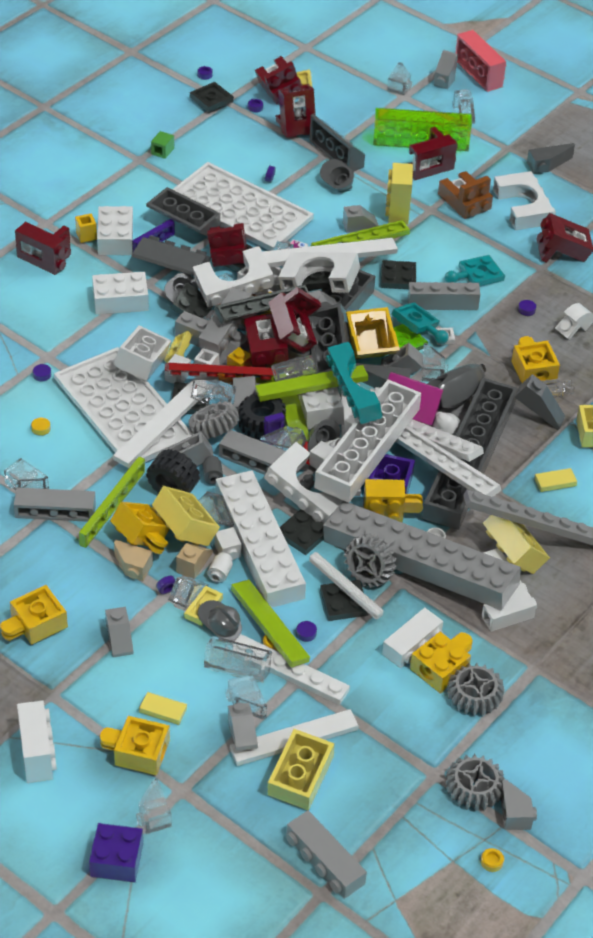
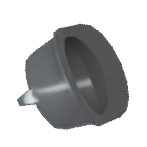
M338 159L328 160L322 165L320 175L327 184L339 191L352 189L354 171Z
M186 273L175 275L164 286V292L168 300L174 303L186 283L198 289L195 278Z
M325 419L313 426L309 433V452L321 441L327 442L340 438L341 431L336 421Z
M215 600L206 601L201 604L198 609L199 619L218 638L225 641H233L239 637L242 625L236 609Z

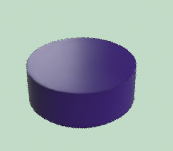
M202 66L198 68L197 76L202 80L211 79L213 70L208 66Z
M260 99L249 100L248 110L255 113L261 112L263 110V101Z
M269 165L265 181L270 183L273 181L276 171L274 166Z
M522 300L519 303L518 311L524 316H531L536 312V304L531 300Z
M39 364L33 368V377L37 381H46L51 378L50 366Z
M173 576L163 577L156 584L160 594H168L177 587V581Z
M302 621L297 625L296 635L302 641H312L316 638L317 627L313 622Z

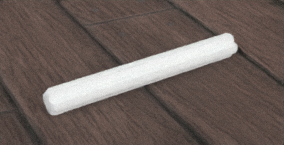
M318 552L310 555L309 561L373 618L379 619L383 616L384 611Z

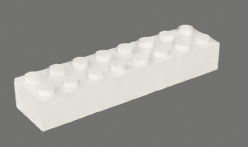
M387 380L376 394L381 405L383 418L360 424L358 418L316 470L314 488L349 503L364 484L365 479L370 476L419 411L421 393Z
M253 470L216 479V497L230 528L234 527L242 544L241 553L260 594L271 608L305 599L306 582Z

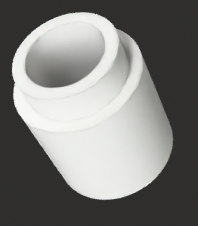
M221 552L214 557L207 571L212 581L224 582L233 566V559L229 554Z

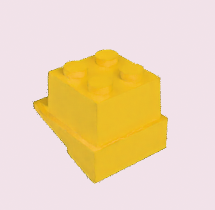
M388 307L346 312L355 360L383 357L396 354L400 350Z

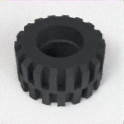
M257 394L245 397L239 406L240 431L248 437L263 442L264 417L281 412L285 417V430V403L280 398L260 401Z
M172 449L160 452L146 471L149 484L152 485V488L158 494L163 486L191 493L200 480V472L196 464L184 453H180L177 450L173 451Z

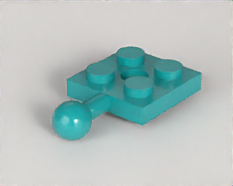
M490 255L459 261L458 267L462 272L448 271L445 274V281L447 283H456L459 279L467 278L470 283H479V286L501 282L505 279V274Z
M415 302L394 308L391 313L398 322L407 326L413 333L418 334L428 331L435 336V341L438 344H445L449 339L446 331L436 329L440 321Z

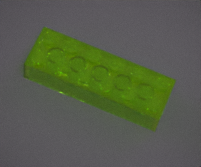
M376 108L373 145L409 148V145L429 140L430 128L436 127L443 135L450 134L457 141L458 148L456 151L469 152L472 114Z

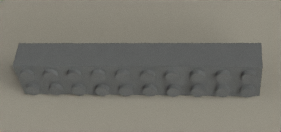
M482 378L456 433V437L483 447L484 454L470 462L459 458L482 474L486 471L516 403L515 395L518 390L517 387ZM439 471L424 502L422 519L459 530L469 509L466 507L463 496L467 488Z

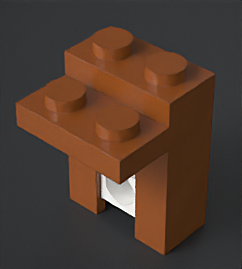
M467 171L458 174L459 179L450 181L446 178L439 181L438 194L464 219L491 209L493 195L489 193L491 179L488 176L475 180Z

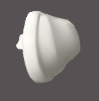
M437 412L433 428L456 436L461 425L459 418L451 413Z

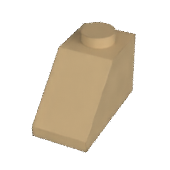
M115 540V557L124 575L132 579L144 581L153 565V552Z
M186 543L176 557L177 573L195 580L212 555L213 550L201 545Z

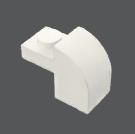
M580 303L573 304L564 311L566 315L555 329L570 340L580 327L585 331L593 323V313Z

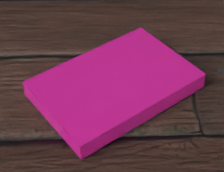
M390 372L388 380L421 393L420 409L413 417V420L432 426L444 390Z

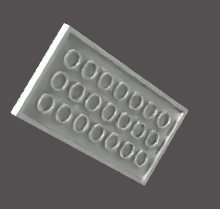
M209 162L205 163L172 189L221 213L220 226L223 228L234 227V224L244 223L246 239L269 251L279 249L313 220L314 216L313 213Z
M118 347L54 373V379L115 453L167 405L148 381L138 379L135 375L124 372L114 366L119 351ZM179 419L141 457L145 459V462L154 459L163 450H168V447L194 434Z

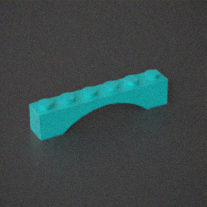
M349 341L328 347L327 363L331 366L333 375L336 376L338 386H341L343 396L346 397L354 418H358L360 424L383 418L381 405L375 392L360 387L351 378L356 368V361Z

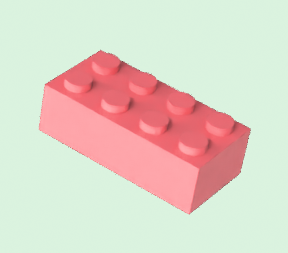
M474 30L457 34L455 51L458 54L457 63L487 92L502 88L505 78V59Z

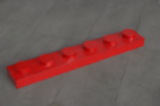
M170 362L165 364V371H170V375H181V372H188V376H200V373H207V377H218V374H225V378H236V375H243L242 377L260 376L261 380H271V377L277 376V368Z

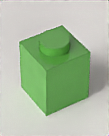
M159 131L151 141L152 155L166 159L174 150V135Z

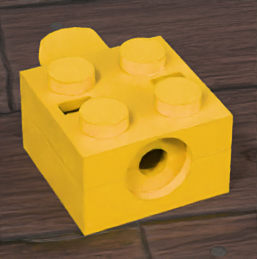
M521 337L518 345H514L511 360L521 383L532 374L543 383L557 381L560 364L549 341L534 342L532 337Z
M365 479L363 508L402 523L404 513H420L423 510L422 496L420 494H405L404 480Z
M120 502L110 520L115 529L122 533L131 545H145L152 552L162 554L165 550L164 548L168 545L164 538L170 530L165 525L166 522L148 504Z
M44 585L10 601L11 618L1 622L0 625L1 635L5 640L11 641L24 634L32 645L67 628V611L49 587Z
M440 631L412 653L410 670L441 694L447 689L450 676L455 675L456 670H460L461 666L466 667L468 663L470 664L471 655L468 652L472 648V637L467 633L460 632L450 639Z
M127 716L122 730L106 727L101 731V747L114 751L115 766L157 776L170 742V725Z

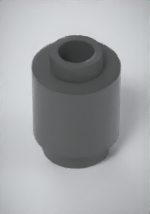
M208 456L203 462L204 480L209 484H216V479L223 477L222 463L216 456Z

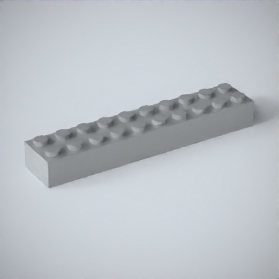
M346 501L340 503L323 525L324 542L347 550L346 547L350 544L351 540L359 535L371 533L373 536L378 534L379 539L384 538L385 544L391 543L388 547L390 550H395L392 556L397 558L394 562L397 566L396 570L500 610L504 608L520 584L521 567Z

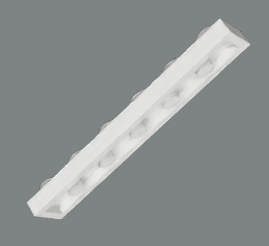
M412 419L407 425L449 453L470 462L484 454L482 446Z
M242 634L230 647L231 654L337 705L341 704L350 691V685L305 664L291 668L278 651Z

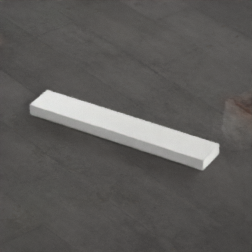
M351 709L258 736V748L236 751L235 745L231 744L230 751L236 765L240 766L282 753L293 729L327 740L356 731L359 725Z

